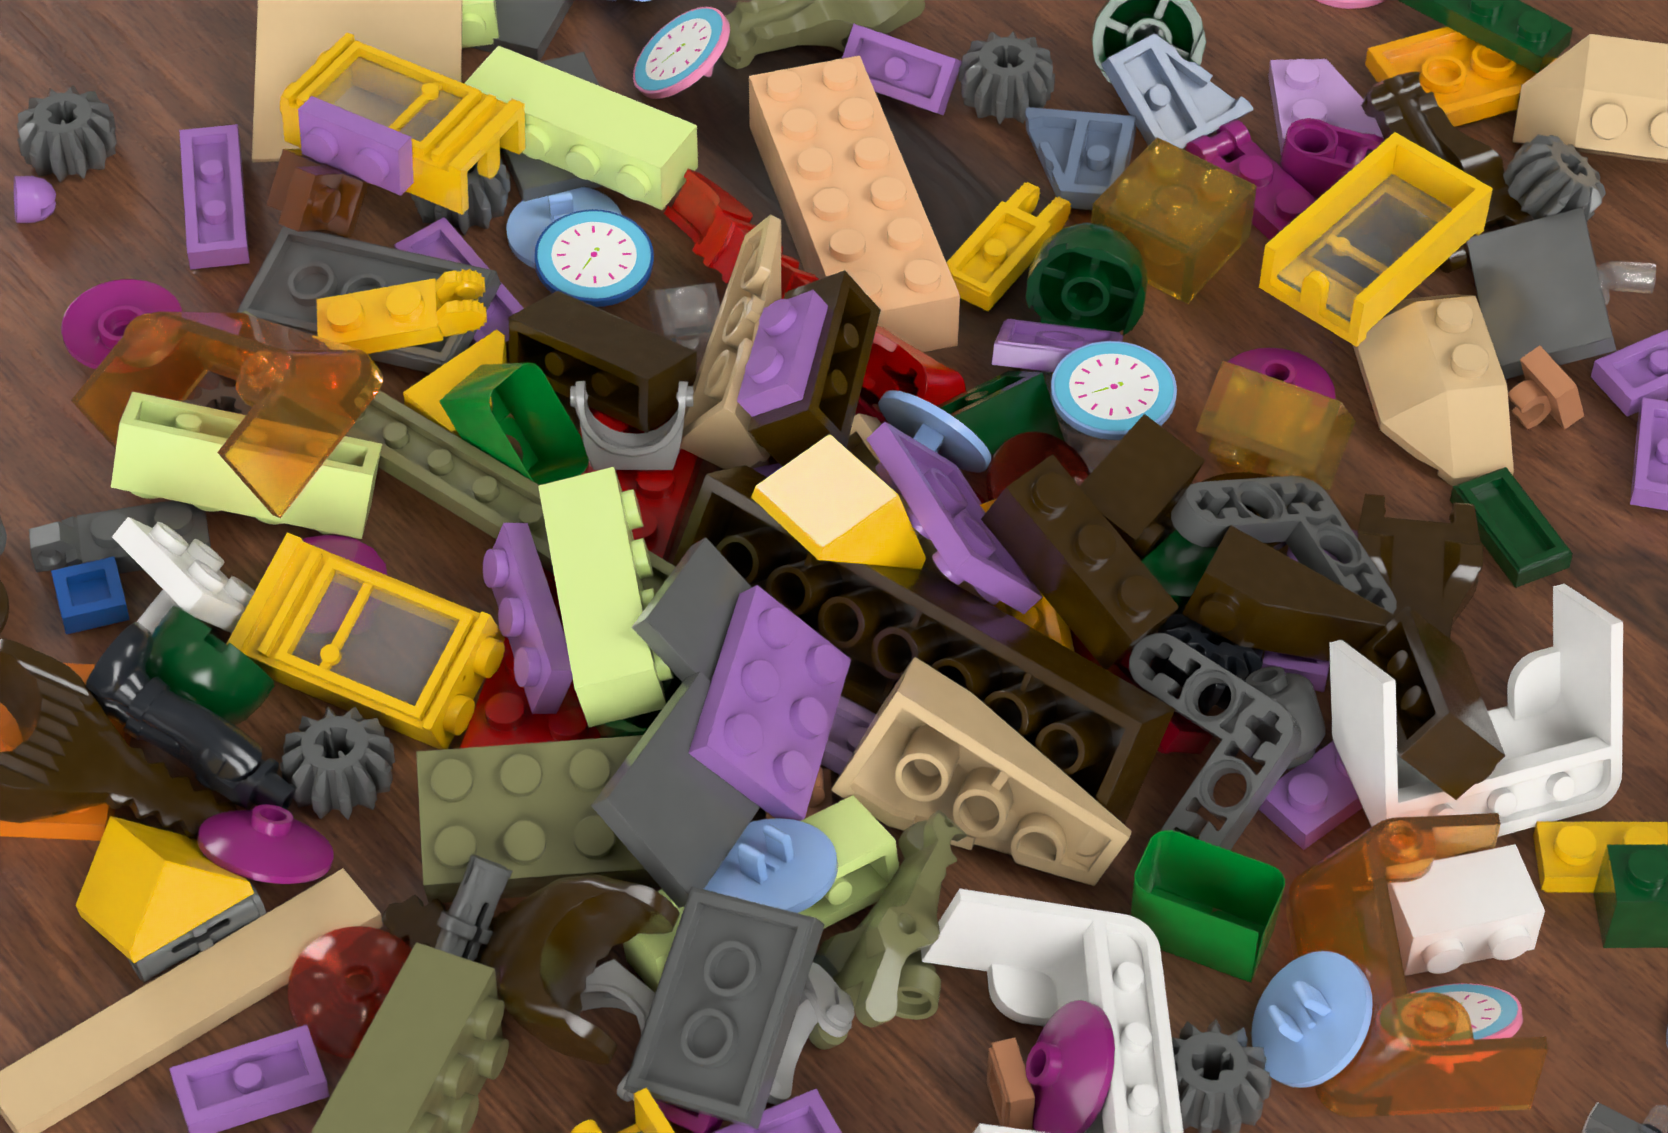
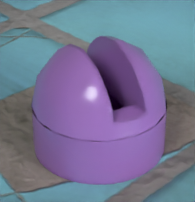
M14 176L16 223H35L45 220L53 214L56 205V192L49 182L35 176Z

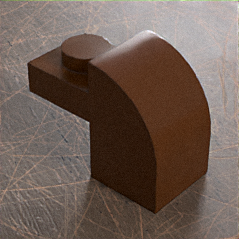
M283 149L266 205L282 211L278 224L297 232L328 230L345 238H350L354 234L369 183L302 155L301 149Z

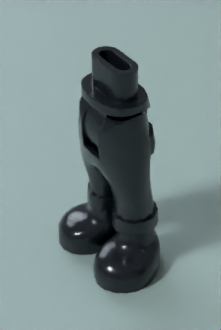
M134 622L125 628L100 657L86 681V687L90 690L108 718L124 725L123 731L135 739H142L181 761L195 772V778L199 783L212 791H218L230 799L232 803L246 809L251 808L254 804L256 806L266 804L279 806L287 810L293 801L296 788L277 775L279 762L273 758L264 761L262 759L261 746L231 722L200 704L175 694L170 690V686L158 676L150 679L146 673V663L153 649V636L139 622Z

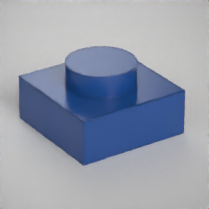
M115 556L51 571L66 635L130 620Z

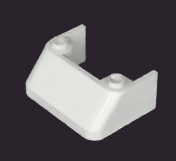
M1566 584L1553 586V647L1534 651L1524 656L1515 665L1509 676L1507 687L1508 706L1488 711L1506 756L1497 763L1494 771L1487 779L1481 783L1474 784L1457 800L1399 757L1396 726V680L1343 640L1330 642L1333 741L1376 838L1397 857L1405 860L1419 859L1535 827L1537 821H1557L1594 811L1607 804L1616 794L1622 779L1623 621Z
M959 889L938 922L940 930L939 939L921 949L922 962L987 971L989 994L994 1005L1006 1017L1020 1023L1045 1026L1057 1010L1065 1004L1076 1000L1098 1005L1106 1013L1112 1026L1115 1040V1062L1106 1100L1095 1121L1085 1133H1184L1161 950L1154 932L1141 920L1126 914ZM980 1123L973 1133L1046 1132Z

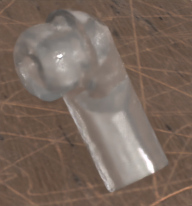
M1608 261L1597 265L1606 305L1610 301L1609 290L1651 294L1654 291L1656 280L1655 264Z

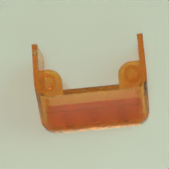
M160 311L139 315L128 324L123 337L71 401L116 449L119 423L132 392L183 401L188 398L208 371L237 380L236 391L238 395L252 409L217 453L273 516L281 518L377 395L382 385L383 376L368 354L360 349L245 313Z
M1498 813L1385 819L1303 871L1292 881L1287 898L1286 915L1294 960L1308 953L1318 951H1330L1343 955L1361 968L1368 979L1372 992V1017L1369 1030L1361 1048L1342 1071L1331 1079L1315 1085L1319 1100L1330 1111L1345 1117H1374L1531 1109L1549 1049L1546 1036L1474 1040L1470 1017L1466 1009L1457 1000L1448 995L1435 992L1408 993L1387 884L1418 880L1430 871L1435 860L1494 849L1501 825Z

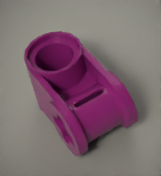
M1299 119L1293 122L1287 129L1280 167L1313 197L1320 198L1365 158L1368 150L1374 151L1385 140L1375 134L1360 133L1341 128L1319 119ZM1382 196L1368 210H1372L1378 205H1380L1384 196Z

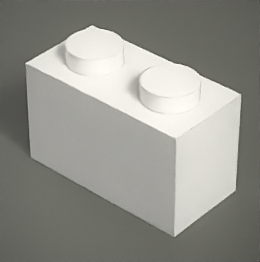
M1516 844L1386 870L1377 909L1404 976L1427 971L1434 974L1446 973L1456 969L1461 964L1490 958L1497 960L1516 958L1526 951L1535 948L1545 912Z

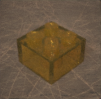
M1157 137L1093 203L1091 223L1107 225L1123 233L1141 253L1147 269V284L1188 304L1250 237L1257 185Z
M1222 360L1196 432L1209 444L1207 452L1217 456V461L1242 472L1252 473L1256 464L1267 468L1266 473L1273 477L1301 476L1314 481L1323 489L1329 491L1356 421L1341 401Z

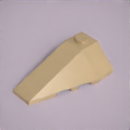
M771 214L744 237L693 385V407L685 408L680 448L725 470L743 465L751 467L759 461L765 462L770 457L766 449L761 447L748 432L751 415L737 402V398L763 309L781 299V219Z
M916 657L913 658L880 707L831 791L844 799L854 795L877 820L889 827L903 831L919 821H928L929 817L939 810L967 834V837L958 842L951 840V845L972 850L974 844L1012 855L1017 864L1092 886L1096 885L1132 833L1127 826L973 693Z

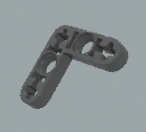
M1282 476L1197 482L1188 487L1171 511V520L1174 527L1191 543L1201 547H1219L1231 525L1263 543L1285 541L1299 563L1392 614L1397 609L1393 592L1330 496L1320 485L1308 478ZM1244 505H1246V506L1252 508V509H1253L1254 511H1256L1261 517L1256 516L1255 514H1253V513H1252L1251 511H1249ZM1324 550L1334 555L1340 562L1331 558Z
M1165 633L1151 634L1142 638L1134 646L1130 655L1129 669L1133 679L1148 694L1171 706L1177 713L1221 741L1163 825L1161 831L1173 830L1194 838L1201 832L1199 840L1231 850L1297 754L1301 745V729L1298 721L1281 704L1179 639ZM1155 656L1161 659L1169 657V660L1182 673L1189 676L1184 687L1163 673H1158L1155 676V671L1149 666L1151 660ZM1214 683L1228 685L1231 691V702L1228 708L1217 716L1201 714L1198 707V699L1201 692L1207 686ZM1277 721L1275 728L1282 734L1280 741L1276 745L1265 741L1259 747L1261 740L1254 734L1256 728L1261 723L1271 727ZM1239 750H1242L1249 758L1253 756L1263 766L1258 774L1244 761L1235 758ZM1228 773L1244 775L1247 782V791L1244 798L1238 804L1231 807L1217 805L1213 797V789L1216 782ZM1202 805L1217 819L1225 822L1220 830L1212 823H1207L1205 819L1197 814Z

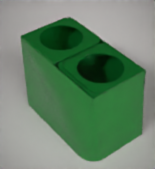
M534 363L482 364L439 401L462 440L538 485L581 475L589 464L582 437L543 371ZM490 397L492 400V411L490 408ZM506 435L512 436L520 444L523 454L522 462Z
M1163 830L1152 836L1136 868L1131 916L1144 922L1154 932L1159 941L1160 950L1251 983L1275 929L1285 887V878L1278 868L1177 831Z

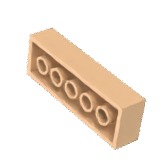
M860 55L749 76L750 129L805 272L812 273L819 279L845 270L881 309L877 325L884 327L890 333L921 352L958 346L960 294Z

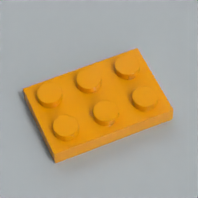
M1447 26L1370 47L1367 49L1365 66L1377 83L1400 74L1420 72L1419 81L1423 90L1427 93H1434L1438 106L1443 109L1454 127L1517 110L1521 86L1537 74Z

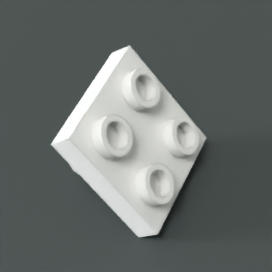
M127 517L112 538L163 589L137 622L147 628L152 634L155 627L172 606H176L200 620L232 633L255 591L234 576L228 579L219 570L225 563L224 560L203 542L194 539L188 545L177 532L161 522H157L151 528Z

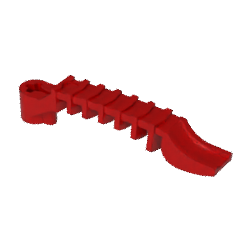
M688 169L684 175L687 179L673 206H667L664 215L693 240L695 246L692 251L697 256L704 258L703 263L709 268L718 270L722 274L721 279L726 284H729L744 237L756 227V225L750 224L753 214L742 203L697 171ZM781 245V299H784L785 292L817 281L819 278L812 273L798 270L799 262L793 257L782 254L783 246ZM877 325L862 384L863 387L873 392L880 399L886 391L896 390L917 396L935 406L966 392L965 382L958 371L944 366L893 335L884 327Z

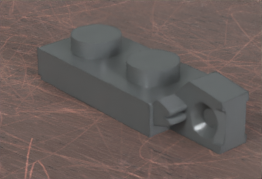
M171 500L77 515V518L72 516L62 520V523L58 521L29 529V540L36 572L55 570L115 556L119 574L144 570L112 538L127 517L151 528L157 522H161L177 532L188 545L194 539H197L211 548L206 511L195 507L193 504Z

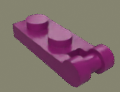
M1233 119L1220 126L1216 135L1210 138L1202 135L1188 142L1187 147H1185V154L1190 166L1269 240L1275 237L1317 200L1251 140L1246 126L1237 119ZM1227 155L1232 161L1227 163L1221 157Z

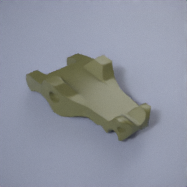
M738 1L735 10L725 16L729 21L730 35L721 57L728 65L735 69H740L748 66L756 54L798 45L829 46L844 53L853 24L888 34L920 16L925 8V1Z
M939 810L933 813L928 821H919L904 830L899 838V847L905 859L878 902L854 930L837 934L824 941L813 959L814 963L820 965L832 977L840 989L851 996L854 1012L858 1020L867 1027H877L893 1019L898 1009L897 990L904 962L909 955L933 944L939 939L940 930L936 914L935 894L938 886L946 876L947 866L957 862V857L950 848L951 840L958 842L967 837V834ZM817 1022L809 1035V1039L817 1048L827 1050L844 1042L848 1032L845 1036L834 1037L826 1033Z

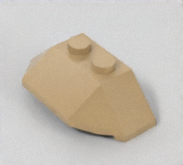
M1589 34L1521 86L1512 143L1525 144L1526 142H1531L1538 134L1547 137L1554 135L1559 137L1565 145L1573 144L1577 152L1668 164V44Z
M1449 294L1403 299L1366 333L1364 341L1357 347L1353 345L1380 431L1416 459L1437 469L1438 476L1451 486L1507 467L1513 475L1514 467L1507 383L1476 296Z

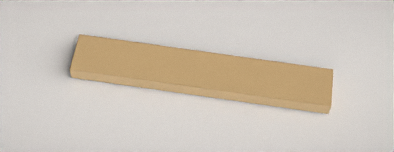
M344 868L217 942L214 946L200 952L1 1070L0 1114L14 1133H41L383 927L381 913Z

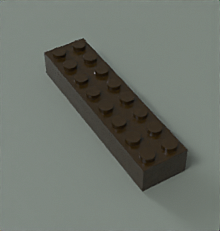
M747 465L706 474L672 565L677 566L692 545L707 538L751 587L758 585L851 659L842 689L843 695L877 714L913 658L916 657L973 693L1123 824L1126 823L1173 716L1174 708L924 566L920 570L818 560L751 498L755 486L765 480L766 476Z

